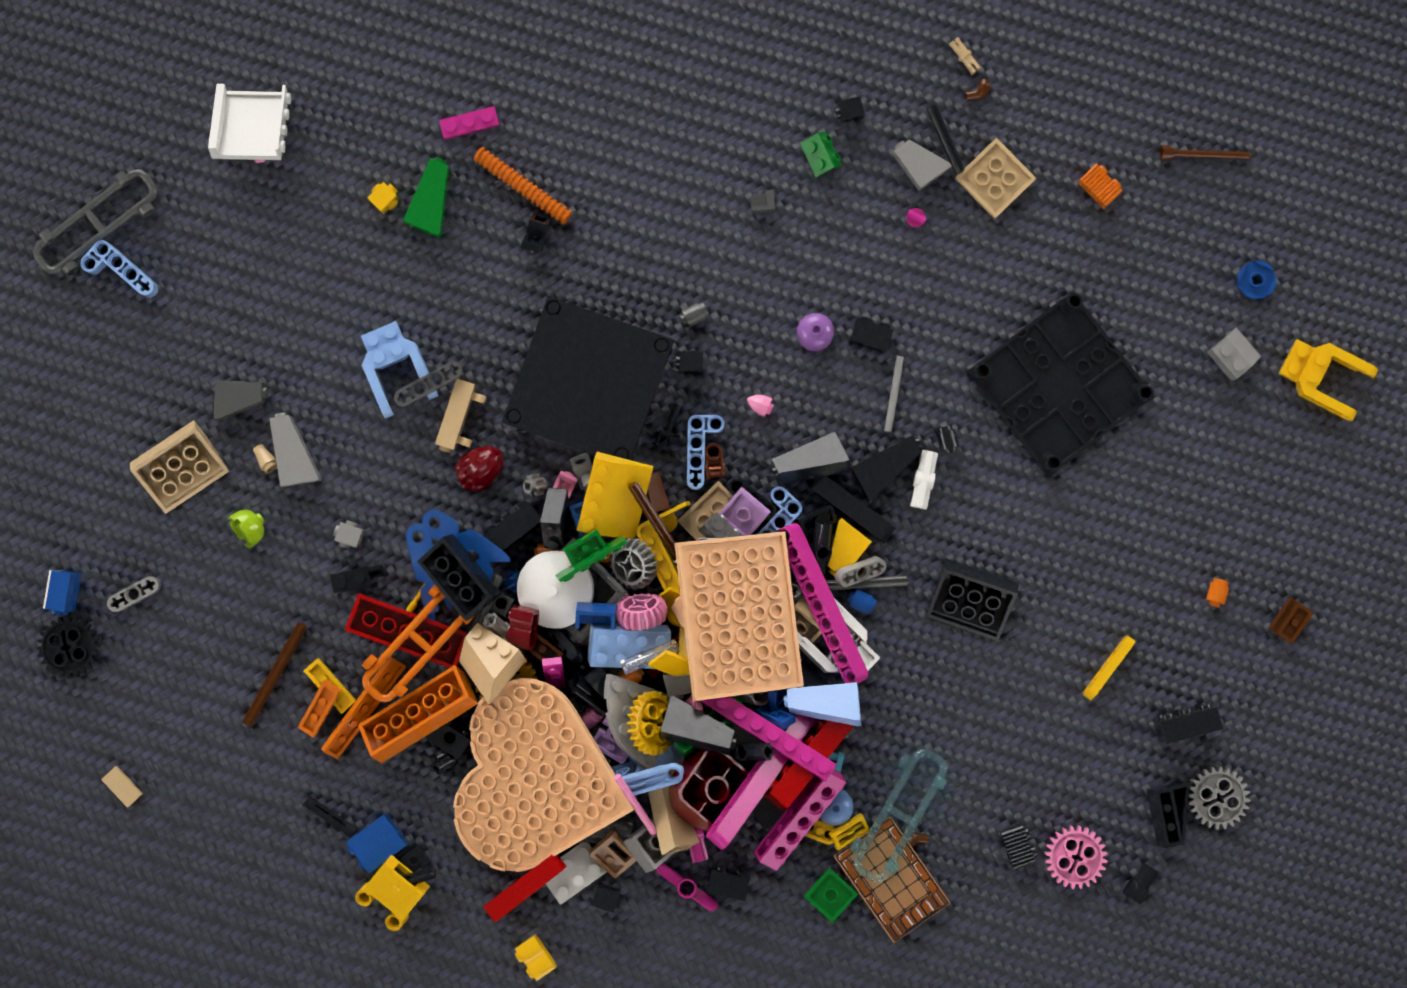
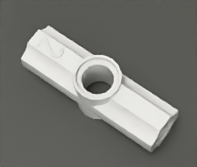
M922 450L918 470L916 469L913 480L914 490L910 504L911 507L927 510L930 491L933 489L935 481L934 471L938 457L936 452Z

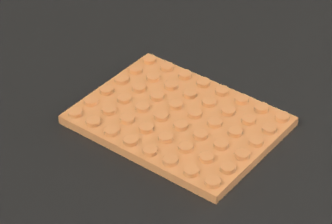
M785 532L674 543L693 701L803 687Z

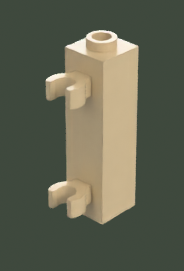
M460 379L456 380L435 442L439 446V450L450 453V450L456 451L458 444L471 447L472 440L461 437L472 400L485 404L487 398L484 395L475 393L477 387L475 384Z

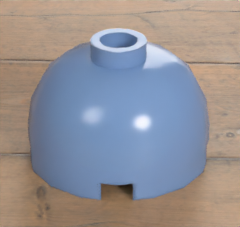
M843 789L839 791L832 800V803L821 814L820 820L831 826H839L850 819L853 814L854 804L847 791Z

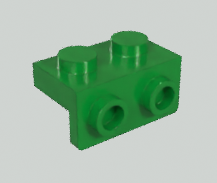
M818 132L800 143L815 177H820L830 170L842 166L840 163L841 158L834 150L832 139L826 132Z

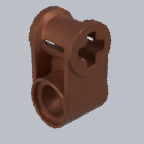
M711 443L705 449L706 480L715 477L725 479L722 448L716 443ZM711 446L717 447L719 449L718 456H709L708 449Z

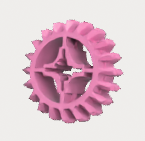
M650 593L634 594L633 596L621 599L616 606L617 624L621 628L626 630L632 629V631L656 628V625H661L662 622L666 621L668 611L665 599L656 594L650 595Z

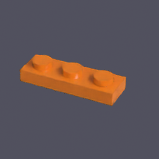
M324 680L298 728L312 738L317 736L342 690L328 680Z

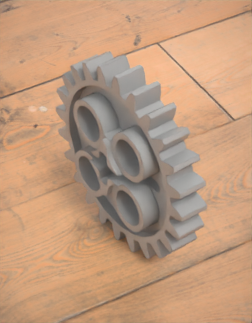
M1211 766L1210 772L1203 769V776L1198 773L1196 774L1198 777L1197 781L1191 779L1194 786H1191L1190 790H1192V793H1189L1188 797L1191 798L1189 805H1193V807L1189 811L1196 812L1194 815L1195 819L1201 817L1199 823L1204 824L1207 821L1206 826L1211 828L1214 824L1215 829H1219L1221 824L1222 828L1226 829L1227 823L1232 827L1234 826L1233 820L1241 822L1238 817L1239 815L1246 816L1243 809H1249V807L1245 805V802L1251 800L1246 798L1245 795L1249 794L1250 791L1244 790L1247 783H1240L1243 777L1239 776L1236 778V771L1230 774V768L1226 767L1223 772L1221 766H1218L1217 771ZM1221 780H1225L1227 783L1226 787L1220 790L1219 783ZM1208 788L1209 795L1203 798L1201 793L1203 789ZM1231 789L1234 790L1232 793L1226 794V793H1228ZM1216 794L1223 795L1219 798L1220 801L1214 800L1217 798ZM1233 797L1235 804L1229 807L1227 804L1228 799ZM1211 801L1206 806H1203V803ZM1213 806H1217L1218 812L1212 816L1210 809Z

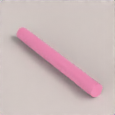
M620 774L615 775L614 780L625 797L635 808V812L649 833L655 835L657 833L656 828L622 776Z

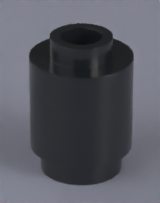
M952 425L938 428L936 436L941 452L945 451L946 454L956 452V448L960 446L955 429L952 428Z

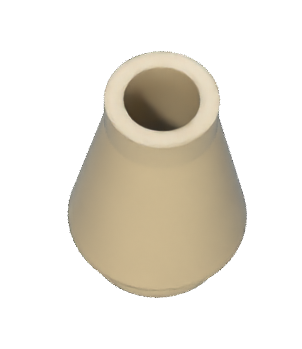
M263 444L253 449L261 471L267 474L277 469L276 458Z

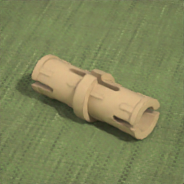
M959 37L949 44L958 55V60L964 63L971 75L981 69V66L971 55L972 52L967 50Z

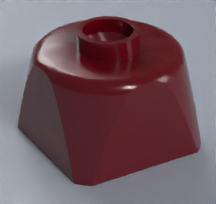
M703 749L680 764L684 768V776L680 783L669 786V798L675 813L683 821L708 831L749 772L731 756ZM675 770L672 776H679V772Z

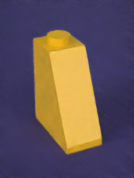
M842 518L837 522L831 547L832 555L827 564V567L830 568L828 572L834 577L840 568L854 564L872 542Z

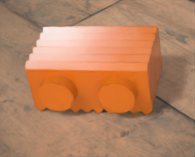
M1095 164L1079 179L1078 184L1104 209L1123 190L1121 189V184L1116 179L1112 180L1107 175L1108 171L1104 166Z

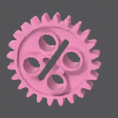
M1070 825L1069 831L1063 827L1062 834L1057 831L1055 832L1056 839L1050 837V840L1053 842L1052 845L1046 844L1050 851L1044 852L1045 855L1049 856L1044 862L1050 863L1046 869L1048 871L1053 870L1050 876L1052 878L1058 876L1056 882L1060 883L1063 880L1064 887L1069 883L1072 889L1075 888L1076 884L1082 889L1083 883L1089 887L1090 880L1096 883V875L1102 877L1099 870H1106L1102 863L1108 862L1103 858L1108 853L1101 850L1105 847V844H1098L1101 838H1094L1096 834L1094 831L1088 834L1089 829L1087 827L1083 831L1079 825L1076 830ZM1069 840H1074L1075 842L1072 849L1066 848V843ZM1080 841H1083V844L1079 849V843ZM1087 847H1092L1093 852L1090 856L1084 855V850ZM1072 855L1080 856L1079 860H1074L1072 858ZM1062 858H1067L1068 860L1065 867L1059 866V861ZM1080 865H1085L1086 869L1083 874L1077 873V868Z

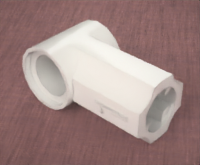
M488 613L482 623L484 627L508 642L506 632L510 628V624L507 621L504 622L495 613Z

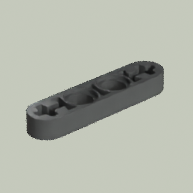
M449 362L398 390L394 395V401L401 407H407L460 378L463 374V368L458 362ZM451 366L459 367L457 370L458 374L454 375L451 373L447 375L450 379L446 381V377L441 371L445 369L447 373L451 371ZM436 374L442 376V382L439 385L432 383V377ZM417 384H424L425 392L423 394L415 392ZM411 388V392L416 398L413 399L412 396L406 398V403L399 402L400 394H409L408 389Z

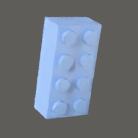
M617 623L615 630H611V625L590 624L587 658L590 667L654 669L648 666V662L665 650H670L671 631L668 625H656V628L632 631V629L626 630L621 628Z

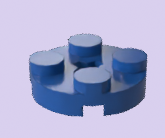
M1254 261L1244 265L1237 275V289L1250 299L1255 300L1266 297L1273 292L1277 282L1273 268L1263 261ZM1258 275L1261 283L1255 285L1253 284L1252 277Z

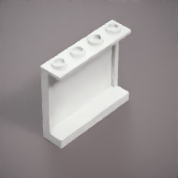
M217 84L208 144L211 158L281 160L282 152L285 153V141L283 140L284 136H287V125L285 124L286 120H289V109L287 107L288 104H291V94L287 92L286 85H283L282 92L227 91L225 84Z

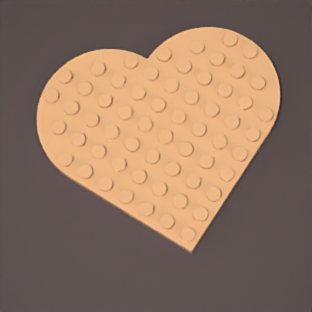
M517 678L508 681L490 705L484 697L478 702L475 712L472 714L469 728L471 730L470 746L478 766L472 769L462 780L456 792L453 805L455 807L454 823L458 836L465 848L478 861L481 860L490 865L491 868L504 872L506 870L526 871L536 867L551 854L556 856L635 809L614 780V771L577 710L560 690L540 680Z

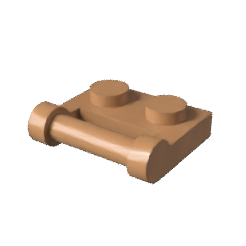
M612 829L605 838L589 850V855L616 879L637 860L618 836V832ZM612 842L628 855L626 859L610 846Z

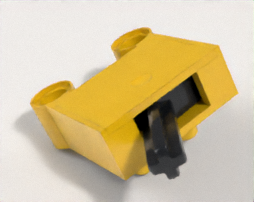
M390 855L372 879L366 882L356 893V902L365 907L370 905L374 899H377L391 911L385 920L386 926L392 931H398L408 920L410 911L430 888L424 881L434 879L436 877V870L430 867L412 872L394 856Z

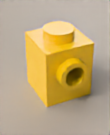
M384 182L375 185L371 190L372 193L367 197L383 215L388 210L394 209L400 199L396 195L397 189L392 184L387 186Z

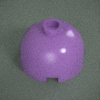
M811 313L804 316L798 324L797 339L804 348L810 351L826 349L834 338L832 321L823 314Z

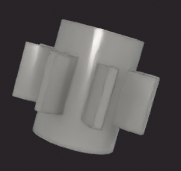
M539 473L526 476L527 480L523 482L525 493L530 494L531 498L544 495L543 491L547 489L545 478L540 477Z

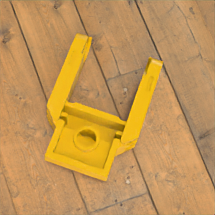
M1298 339L1295 340L1278 374L1296 383L1298 396L1343 419L1353 421L1357 414L1355 409L1316 390V387L1320 384L1331 363V359L1355 372L1359 371L1371 376L1372 379L1375 378L1379 369L1331 343L1314 348Z

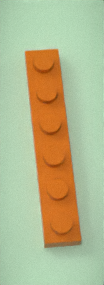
M390 656L372 678L370 684L381 694L386 695L407 666ZM364 689L321 747L322 751L338 760L359 732L358 725L370 717L380 702Z

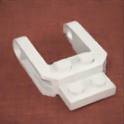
M835 599L868 671L880 657L867 645V630ZM797 632L799 649L824 673L839 672L831 652L826 657L806 637Z

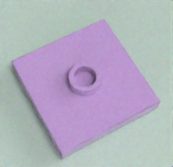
M741 487L719 515L722 514L732 528H736L742 536L752 535L771 511Z

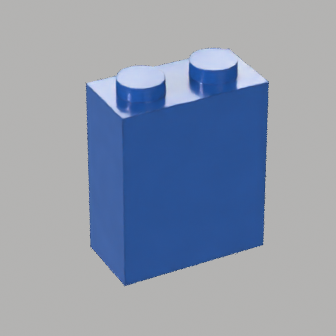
M387 813L346 842L349 853L358 858V865L364 872L367 871L368 873L384 863L390 855H395L409 844Z

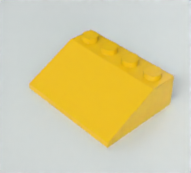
M597 452L577 531L590 533L597 529L601 536L617 538L623 536L627 539H635L642 509L630 492L629 485L633 482H638L646 495L654 466Z

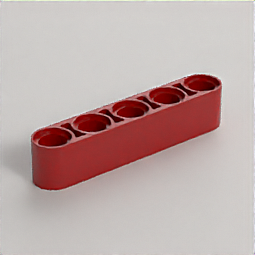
M551 854L483 906V909L494 923L562 872L567 866L558 854L556 856Z

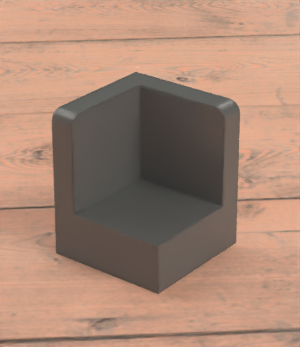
M767 190L764 194H752L750 196L752 214L775 212L774 190Z

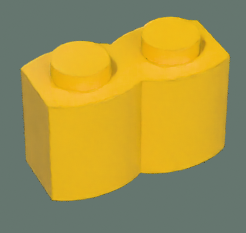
M536 934L515 948L516 958L520 963L524 962L527 966L526 972L531 979L535 978L538 981L557 967L556 962Z

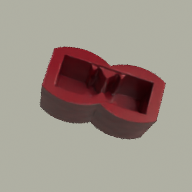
M515 606L509 611L508 620L510 621V628L506 632L508 643L526 650L535 648L540 615L539 610Z

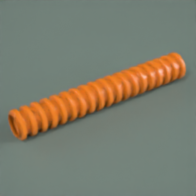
M482 147L476 152L474 161H478L480 166L483 165V168L488 169V172H493V175H497L499 180L503 179L502 181L504 183L507 182L508 186H512L513 190L517 189V193H522V196H526L527 200H532L531 203H536V206L541 207L542 211L546 210V213H550L552 218H556V221H561L560 224L563 225L572 215V210H567V207H563L562 203H557V200H553V197L548 196L547 192L543 193V189H538V186H534L533 182H528L529 180L527 178L524 179L523 175H519L518 171L514 172L513 168L510 169L508 164L505 165L504 161H500V158H495V155L490 154L489 150L485 151V148Z

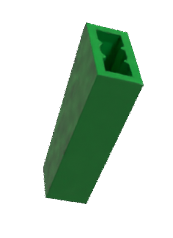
M436 157V160L429 159L403 221L409 226L441 238L450 168L446 165L447 162Z

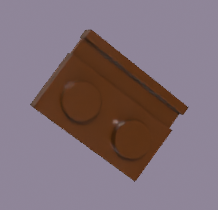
M1288 597L1268 629L1288 643L1293 644L1314 612L1292 597Z

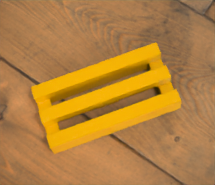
M859 813L829 832V835L832 837L831 840L835 844V849L839 851L863 836L870 829L864 816ZM863 826V828L854 833L855 830ZM847 835H850L849 837L839 842V840H841L842 838L846 837Z

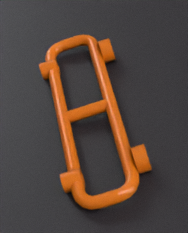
M436 584L428 591L433 599L377 659L371 654L361 665L367 670L362 678L363 687L379 702H389L397 695L401 698L408 690L406 685L464 622L467 625L474 618L473 616L468 621H465L459 615L432 646L427 643L414 630L445 597ZM410 637L426 653L388 694L383 695L370 684V679L399 646Z

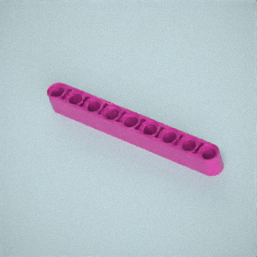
M793 523L780 528L777 532H785L789 564L844 682H857L858 684L866 680L868 677L867 668L801 527Z
M795 715L796 723L783 729V731L802 741L817 718ZM774 749V755L771 760L757 761L706 834V837L722 850L729 845L789 758Z

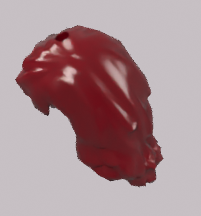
M483 446L462 454L455 465V475L458 477V482L461 483L462 488L479 492L487 489L501 472L503 452L493 446Z

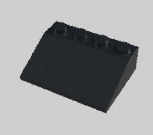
M946 558L925 617L999 641L1017 598L1019 583Z

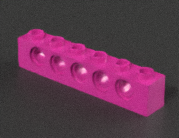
M833 769L826 782L816 775L813 776L754 850L760 863L776 871L785 863L787 857L796 849L798 843L807 835L809 829L820 818L824 810L832 803V800L846 784L844 777L839 771Z

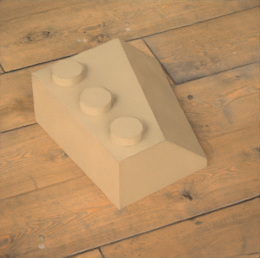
M479 623L465 637L459 662L489 705L526 661L518 648Z

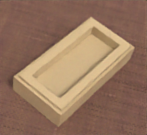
M115 766L101 779L127 808L143 794L118 766Z

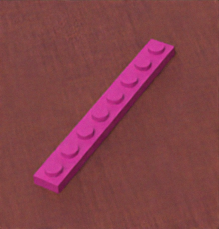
M730 696L699 700V702L760 741L770 743L776 751L825 782L836 766V763Z

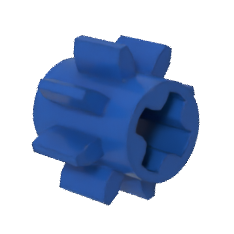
M518 569L505 573L507 576L504 580L505 588L513 591V594L517 593V581L521 572Z

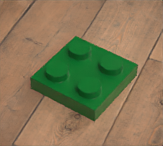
M829 867L805 893L804 897L833 923L854 900L858 892Z

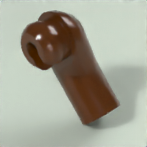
M982 79L979 81L980 84L976 90L966 91V101L985 98L991 89L989 80Z
M910 833L905 838L913 848L917 843L928 844L929 835Z

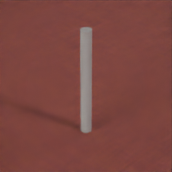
M896 356L884 429L886 432H892L904 361L903 356Z

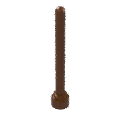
M1161 145L1160 148L1161 161H1169L1174 157L1247 160L1252 157L1250 152L1178 150L1170 145Z

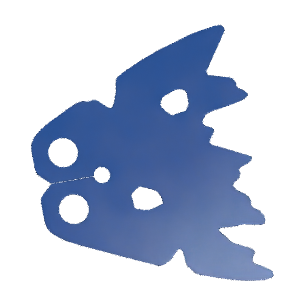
M435 509L428 511L422 517V524L415 523L406 532V541L415 578L425 583L420 590L424 607L433 599L428 591L435 583L417 561L434 546L431 542L432 538H436L439 541L442 537L453 534L468 553L470 550H474L479 554V559L476 560V563L491 581L494 573L490 562H510V558L499 547L472 529L459 533V525L456 523V520ZM431 517L439 519L440 526L437 529L430 527L429 520ZM415 531H420L423 534V541L421 543H416L413 540V533ZM444 597L443 600L446 603L449 611H451L453 609V605L449 602V600L446 597ZM438 605L428 615L432 620H435V612H439Z

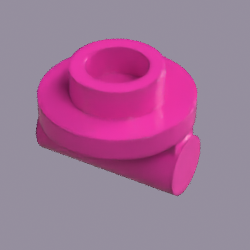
M919 208L909 209L906 215L907 223L911 227L922 226L927 218L925 213Z

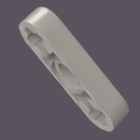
M874 556L842 567L836 572L835 581L843 587H848L871 579L885 571L886 562L878 556ZM864 567L863 573L858 576L859 569Z
M146 577L110 596L107 600V607L113 612L123 611L158 592L161 583L156 577ZM148 581L155 582L153 590L148 588L143 592L141 587L149 585ZM131 589H137L139 592V596L135 600L129 597ZM125 598L129 602L128 604L126 601L121 602L119 608L113 606V603H115L114 599L121 600Z

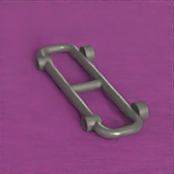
M140 169L132 170L127 174L124 171L119 172L115 176L117 182L50 232L48 229L42 231L39 234L41 240L33 248V256L39 266L49 274H57L63 271L66 276H71L79 270L75 260L90 250L96 242L103 240L138 212L142 218L153 214L155 208L151 202L156 198L157 187L150 176ZM140 177L148 186L149 194L104 228L92 210L120 188L130 184L133 178ZM86 215L99 233L56 266H49L41 255V249L53 243L56 237Z

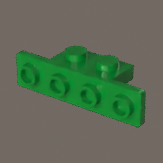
M595 529L563 548L571 566L555 576L560 582H567L577 572L588 570L592 563L603 561L608 557L609 553L617 552L624 548V544L628 541L625 537L620 536L605 544L598 530Z

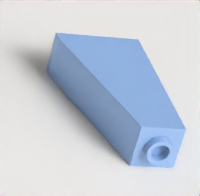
M857 682L787 689V695L784 696V705L788 707L790 714L861 726Z

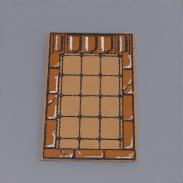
M891 816L834 855L836 861L893 943L950 904L946 895Z

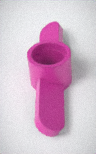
M664 863L656 868L658 874L677 887L681 897L692 898L711 912L718 908V902L699 889L693 878L682 877ZM684 881L692 882L694 885L693 892L690 894L682 893L680 890L681 883Z

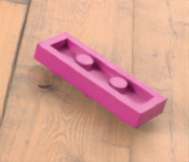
M495 106L439 120L444 140L500 126Z
M562 657L542 659L545 682L558 690L566 688Z

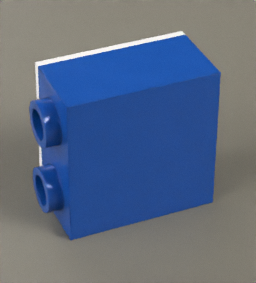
M49 570L43 609L51 610V614L68 615L69 612L76 611L82 574L62 570Z

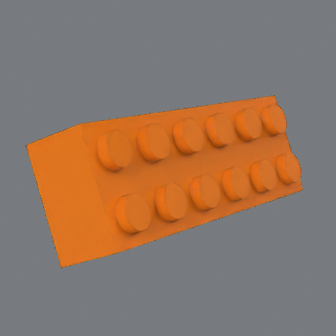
M454 665L363 721L358 727L370 756L383 763L478 704V701L465 672Z

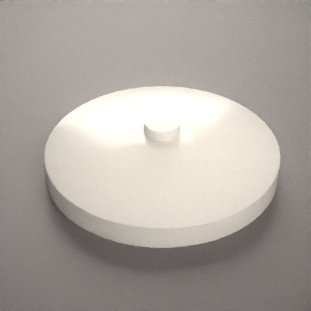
M553 550L534 556L525 564L517 581V596L520 606L539 610L538 624L547 628H564L574 624L577 602L592 603L594 597V583L589 569L577 572L567 582H560L556 578V574L571 566L564 551Z

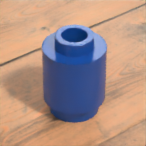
M858 589L854 592L851 591L847 598V601L850 602L849 607L870 614L877 601L872 595Z

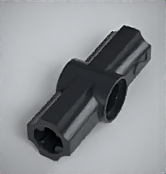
M818 521L815 522L813 542L810 544V548L826 579L827 564L832 555L830 541L833 524ZM823 548L822 552L818 554V551Z
M737 743L735 750L731 749L730 756L740 762L747 760L769 761L774 755V748L770 743Z

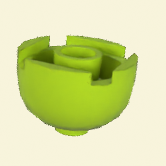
M245 509L235 512L228 517L229 520H232L229 524L240 540L245 539L247 543L244 545L247 548H252L262 540L264 536L263 523L265 521L259 513L255 514L253 511Z

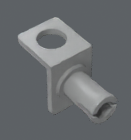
M588 453L570 459L574 474L578 478V484L581 490L585 492L592 470ZM585 459L584 463L576 464L578 460Z

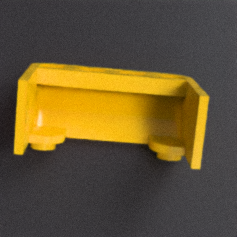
M690 501L684 502L659 515L669 532L673 531L678 524L675 512L691 505ZM649 520L640 524L637 528V536L640 538L641 543L646 542L647 548L652 547L651 553L656 554L654 560H657L658 563L655 566L659 569L655 573L663 589L666 590L668 587H672L680 591L678 569L674 559Z
M668 587L658 596H662V599H665L669 621L674 626L680 628L678 654L665 650L648 662V666L672 676L690 675L684 627L682 628L671 609L675 599L680 596V591Z

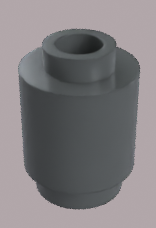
M701 302L681 310L682 315L679 317L683 325H688L690 328L706 320L709 313L704 303Z

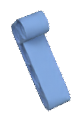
M106 241L96 242L81 259L82 269L90 274H98L108 265L140 294L151 298L158 292V285ZM104 246H107V253L102 255L101 249ZM121 258L122 265L120 267H116V260ZM92 260H94V261H95V266H94V268L89 269V267H88L89 262L92 261ZM136 271V278L130 280V273ZM143 282L149 285L148 287L150 288V290L147 291L146 288L140 283Z
M693 415L688 420L687 485L695 491L701 489L704 485L705 434H717L724 429V420L718 415ZM694 419H699L702 422V426L699 429H694L691 426V422ZM715 419L721 422V427L716 430L710 426L711 421ZM699 438L702 445L699 448H693L691 446L692 439ZM694 457L700 458L702 462L697 468L690 464L691 459ZM690 470H702V474L698 473V480H701V483H698L697 487L690 483V480L694 479V473L690 474Z
M775 487L771 491L770 498L780 510L758 534H762L764 531L775 533L780 529L774 524L776 518H783L785 520L784 526H787L801 513L802 506L800 502L785 488ZM781 490L784 493L782 501L775 500L773 496L775 491ZM794 503L798 506L796 514L788 512L789 504Z

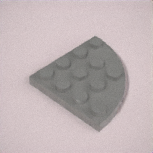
M606 674L604 685V699L607 701L608 710L606 717L616 743L623 752H626L633 759L634 763L645 769L655 767L658 754L644 755L643 752H639L638 747L633 746L635 740H630L632 733L627 731L631 727L626 722L630 721L627 714H632L629 707L634 706L633 700H638V695H643L644 692L661 691L612 674Z

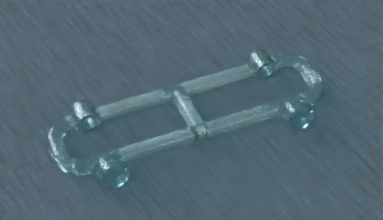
M919 749L912 757L906 753L903 754L897 766L904 771L866 838L862 840L856 837L849 849L856 854L854 858L856 871L870 881L882 882L886 880L890 873H896L900 866L897 860L936 791L938 789L942 790L947 783V780L944 779L947 773V764L941 756L931 750ZM925 756L939 764L940 770L912 818L894 807L893 804L918 760ZM888 813H891L909 825L885 864L881 874L876 875L865 869L861 861Z

